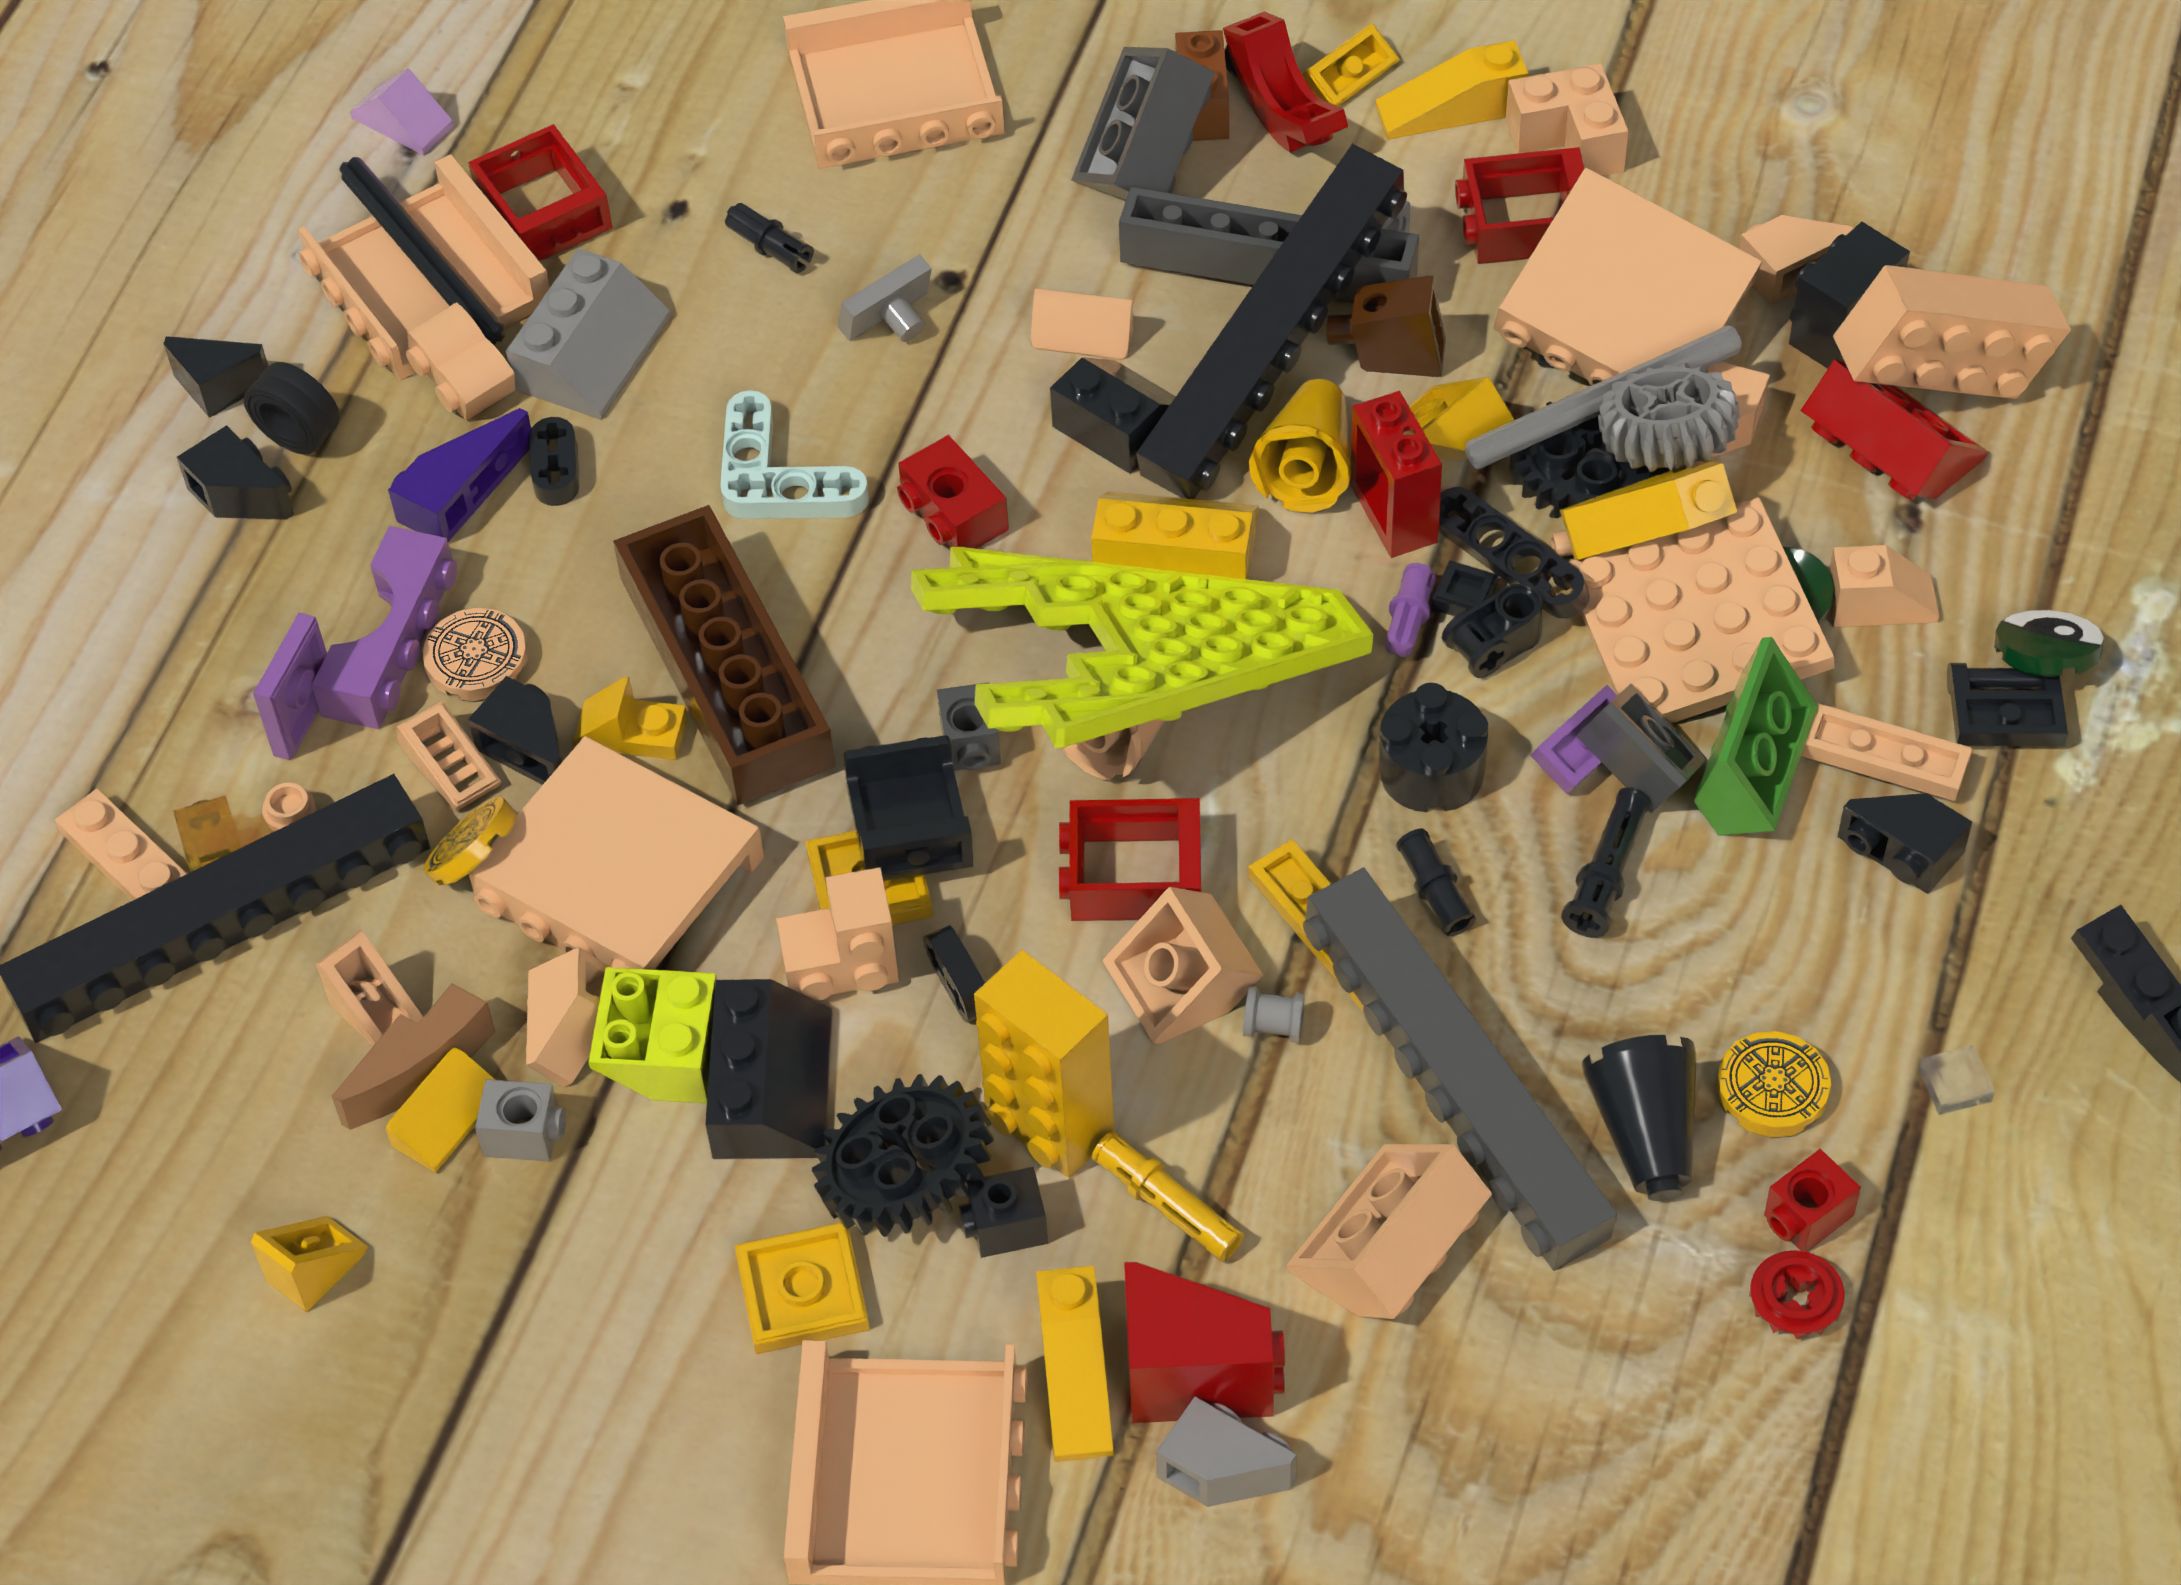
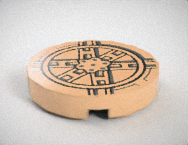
M479 607L457 611L440 620L428 633L422 649L426 674L434 687L447 695V691L458 695L459 700L466 701L486 699L505 676L518 681V674L522 670L523 665L524 668L526 667L528 661L524 632L516 621L498 610Z

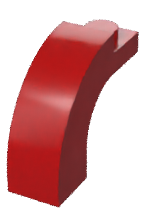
M1264 11L1223 28L1229 54L1242 89L1262 125L1281 147L1291 153L1305 146L1324 144L1333 138V133L1348 128L1344 109L1319 98L1302 76L1292 51L1284 19Z

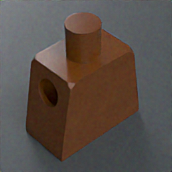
M1433 276L1360 286L1355 291L1352 314L1328 315L1326 323L1328 344H1355L1360 367L1367 372L1442 377L1446 336Z

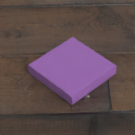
M300 612L297 614L253 693L273 756L286 760H291L294 757L319 712L311 685L327 655L316 617Z

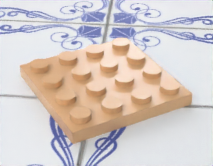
M1759 497L1736 505L1737 513L1701 526L1569 562L1581 572L1587 584L1590 597L1587 606L1581 612V616L1614 693L1617 696L1632 683L1670 723L1728 705L1740 675L1763 637H1772L1800 680L1835 668L1833 653Z

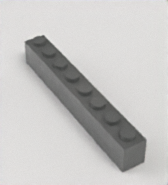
M1365 867L1308 896L1303 928L1309 942L1317 951L1322 949L1333 962L1334 974L1341 987L1347 993H1355L1364 1006V1015L1371 1029L1378 1036L1384 1034L1395 1049V1059L1401 1071L1409 1079L1415 1077L1426 1092L1425 1099L1433 1116L1439 1122L1443 1123L1446 1121L1457 1136V1145L1463 1157L1470 1166L1475 1167L1478 1165L1489 1180V1190L1496 1204L1504 1212L1509 1210L1512 1212L1522 1226L1521 1234L1529 1250L1536 1257L1543 1256L1552 1270L1555 1271L1610 1240L1617 1218L1616 1211Z

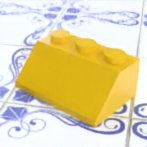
M1107 491L1098 499L1091 536L1092 562L1248 579L1259 505Z

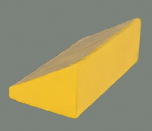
M1371 23L1307 69L1302 76L1319 98L1339 106L1396 65L1400 59L1375 25Z
M452 1047L388 1121L386 1132L391 1147L436 1173L476 1126L485 1079H495L465 1052Z

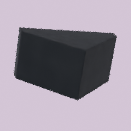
M166 336L163 343L174 377L208 417L242 400L247 389L268 367L262 344Z

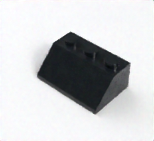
M772 979L716 980L705 1122L712 1159L818 1158L815 1154V1149L826 1146V1138L823 1132L827 1130L832 1008Z

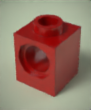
M1820 1148L1770 1186L1764 1216L1767 1218L1772 1231L1780 1239L1787 1242L1791 1241L1800 1251L1808 1252L1855 1215L1861 1187ZM1810 1201L1815 1203L1818 1207L1807 1208L1800 1205L1798 1202Z

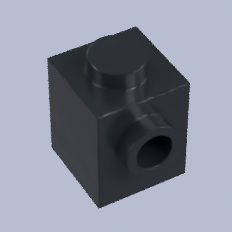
M1034 1166L986 1176L982 1180L966 1181L967 1189L971 1195L968 1197L969 1203L959 1205V1212L965 1238L976 1237L981 1258L1048 1244L1046 1214Z

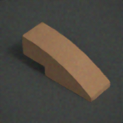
M451 983L419 1023L400 1014L332 1095L341 1125L351 1130L382 1118L401 1108L452 1047L465 1052L470 1058L473 1057L495 1033L488 1003Z

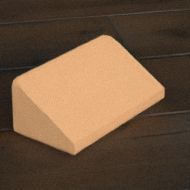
M1035 288L1031 328L1032 348L1115 359H1126L1128 357L1134 334L1133 300Z

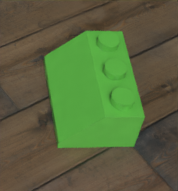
M1763 637L1738 679L1731 701L1727 705L1726 715L1717 740L1712 746L1711 756L1702 781L1696 790L1694 802L1717 835L1775 831L1818 709V705L1772 637Z

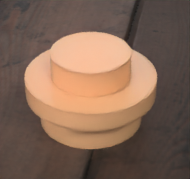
M291 782L273 787L267 793L262 807L264 821L273 831H277L317 811L313 795L301 785Z

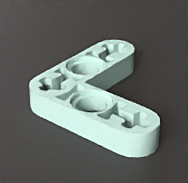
M748 390L734 395L728 401L720 483L724 509L728 514L741 519L846 518L858 515L867 507L869 494L866 476L862 471L854 467H771L774 423L771 403L766 395L759 391ZM754 412L753 429H745L744 419H746L747 413ZM750 447L760 451L756 458L749 461H742L734 457L736 452L743 448ZM791 486H802L808 490V493L800 499L793 500L782 496V492ZM772 488L773 497L767 496L766 489ZM817 488L823 489V497H818ZM850 488L849 495H841L842 489ZM741 490H749L746 497H740Z

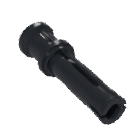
M1625 787L1619 790L1616 796V803L1602 832L1591 863H1587L1577 873L1576 885L1578 888L1573 900L1564 906L1561 918L1563 923L1578 935L1597 938L1604 936L1609 930L1611 923L1609 912L1613 902L1622 897L1625 888L1622 872L1634 846L1645 813L1651 804L1650 798L1639 789ZM1621 828L1623 833L1617 848H1614L1613 845ZM1608 857H1612L1611 862H1607ZM1585 912L1590 914L1587 920L1583 919Z

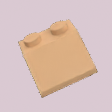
M1168 887L1102 960L1148 1036L1156 1044L1164 1043L1229 1013L1248 993L1249 986L1254 987L1264 976L1212 894L1175 887Z

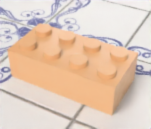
M1885 265L1835 332L1833 338L1854 381L2017 399L2047 360L2055 353V350L2070 333L2071 328L2049 286Z

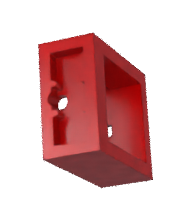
M554 124L468 162L473 182L538 261L544 260L613 228L607 194ZM552 170H556L573 194L518 219L500 194Z
M1580 147L1464 159L1463 179L1455 180V197L1458 209L1466 208L1467 215L1463 216L1464 240L1466 245H1474L1478 264L1530 258L1555 218L1487 224L1482 199L1560 192L1563 204L1585 169Z
M1399 390L1353 405L1350 486L1390 558L1438 543L1442 463L1401 391ZM1411 431L1414 435H1404V432Z
M1200 798L1070 800L1069 822H1059L1060 854H1069V867H1059V899H1070L1071 921L1139 920L1168 887L1202 892ZM1179 840V882L1085 884V842Z

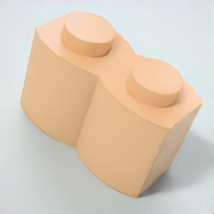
M457 302L407 332L409 350L405 353L410 365L419 376L423 377L427 374L438 385L435 387V393L448 412L451 413L456 410L467 421L516 390L515 373L506 359L485 338L472 317Z

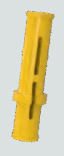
M1112 1131L1111 1134L1107 1133L1096 1145L1092 1153V1160L1120 1179L1127 1186V1193L1137 1201L1144 1199L1147 1203L1151 1204L1187 1235L1204 1246L1220 1262L1223 1263L1225 1259L1228 1260L1235 1254L1242 1244L1245 1234L1224 1220L1188 1189L1176 1182L1165 1172V1165L1155 1157L1148 1159L1115 1131Z

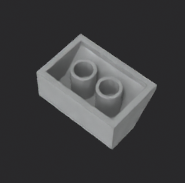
M578 248L506 350L508 363L515 373L516 391L601 420L671 318L670 309L621 262Z

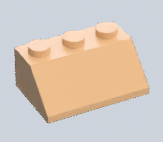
M1383 1144L1286 1264V1268L1292 1275L1359 1317L1394 1319L1409 1308L1414 1300V1293L1427 1276L1442 1266L1447 1258L1446 1252L1460 1234L1476 1223L1479 1218V1210L1492 1193L1454 1144Z

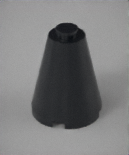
M1646 1035L1624 1039L1601 1047L1602 1059L1593 1063L1589 1054L1582 1061L1584 1078L1636 1192L1647 1194L1648 1199L1652 1201L1676 1198L1682 1194V1187L1692 1181L1696 1050L1692 1040L1681 1036L1682 1046L1667 1045L1666 1035Z

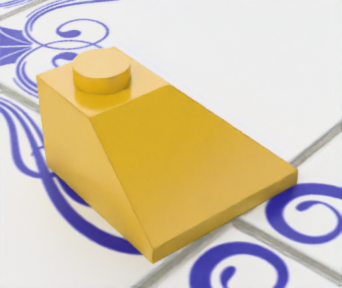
M1489 376L1432 386L1409 405L1438 458L1466 459L1465 447L1469 440L1514 421L1513 416ZM1406 431L1404 435H1414V433Z

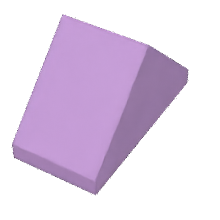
M409 68L380 83L350 112L352 119L423 156L454 127L453 120Z

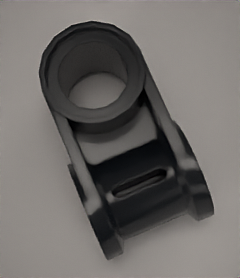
M1522 583L1508 585L1475 607L1456 615L1443 630L1442 641L1448 648L1457 649L1469 662L1468 669L1474 677L1485 678L1497 671L1503 664L1538 644L1542 631V597L1536 589Z

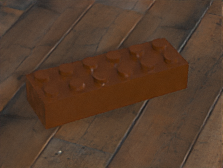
M710 505L614 540L621 581L737 805L836 767L831 729Z

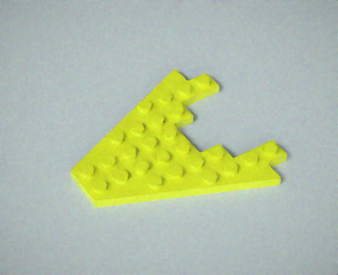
M950 547V568L911 570V590L923 611H930L935 614H951L957 609L963 608L1001 611L1008 606L1025 605L1038 627L1060 631L1069 629L1071 625H1090L1106 651L1067 654L1066 674L1069 678L976 684L975 706L988 729L995 728L1000 731L1014 732L1022 729L1024 726L1042 725L1055 748L1068 747L1156 719L1163 721L1177 720L1182 716V711L1250 690L1264 689L1270 684L1372 653L1374 634L1338 589L966 547Z

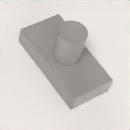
M919 254L841 303L838 328L851 341L885 320L902 342L911 340L921 332L925 322L911 307L910 303L927 294L932 268Z

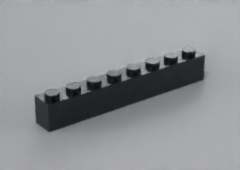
M1352 143L1137 451L1138 465L1142 477L1186 499H1195L1201 489L1207 491L1213 485L1219 474V463L1228 450L1235 451L1246 435L1247 422L1256 410L1261 412L1266 408L1274 393V383L1283 371L1286 373L1290 372L1295 366L1301 353L1300 345L1309 332L1315 334L1322 327L1328 314L1327 306L1336 294L1341 296L1346 292L1354 277V267L1362 256L1369 257L1375 250L1380 240L1381 228L1389 217L1395 219L1403 209L1407 199V192L1404 191L1403 169Z
M392 774L1 964V979L35 1043L50 1036L62 1034L72 1025L100 1011L110 1010L119 1005L123 1000L151 986L167 982L173 975L202 961L212 960L220 955L222 951L250 937L260 936L269 931L273 926L301 912L315 909L321 902L350 888L360 887L370 878L398 864H405L414 860L419 854L431 849L423 819L395 774Z

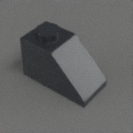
M505 676L468 719L474 744L480 753L543 785L562 763L550 699L539 687L530 683L524 685Z

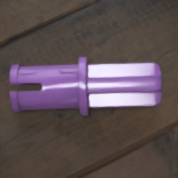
M1411 563L1405 567L1399 592L1389 604L1392 621L1384 645L1389 653H1397L1401 657L1411 654L1420 625L1426 623L1430 616L1428 601L1436 582V574L1432 573V568L1425 564Z

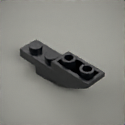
M2120 904L2077 929L2071 939L2103 982V985L2097 991L2098 994L2148 1053L2181 1083V985Z

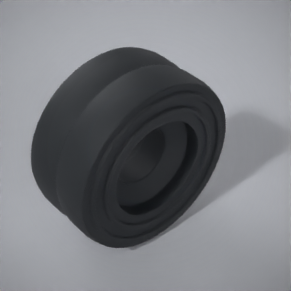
M276 362L268 366L247 389L244 395L245 409L254 424L273 442L297 454L307 455L316 451L335 430L340 420L338 406L325 387L307 372L288 363Z

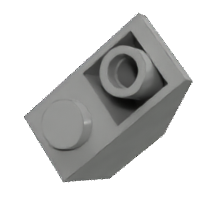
M1195 1396L1156 1451L1157 1478L1207 1507L1287 1491L1296 1482L1297 1454L1292 1452L1291 1447L1282 1438L1270 1432L1260 1434L1243 1424L1240 1418L1226 1406L1218 1403L1209 1405Z

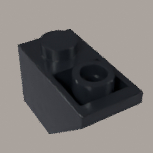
M227 425L177 456L187 489L215 518L286 520L294 515L288 493L292 491V487L285 474L277 466L269 468L263 462L262 455L256 445L247 437L241 440Z
M1927 793L1850 799L1843 806L1837 837L1843 840L1855 853L1866 855L1889 869L1901 882L1912 884L1929 894L1965 853L1972 821Z

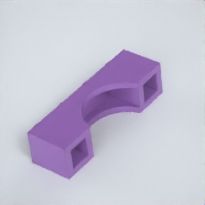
M393 526L388 527L370 564L379 597L392 606L386 620L369 635L356 641L330 646L311 685L321 717L380 729L387 712L393 711L398 704L401 692L400 685L407 670H413L416 666L420 652V642L426 630H431L436 623L439 610L438 604L445 590H451L455 583L457 563L455 560H452L447 538Z

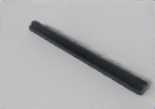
M352 157L349 162H343L339 168V171L342 173L341 179L447 304L451 306L457 302L478 325L485 338L493 345L496 342H502L505 338L504 324L365 162L359 157Z

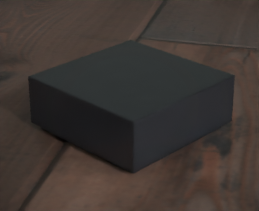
M1449 560L1433 595L1431 610L1456 616L1462 611L1475 607L1494 595L1498 586V574Z

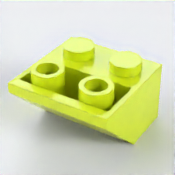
M606 967L589 1056V1067L651 1100L707 1104L716 973Z

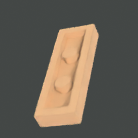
M1816 703L1818 709L1801 754L1802 757L1956 802L1970 760L1971 747Z
M95 789L54 819L59 832L131 901L187 874L98 789Z

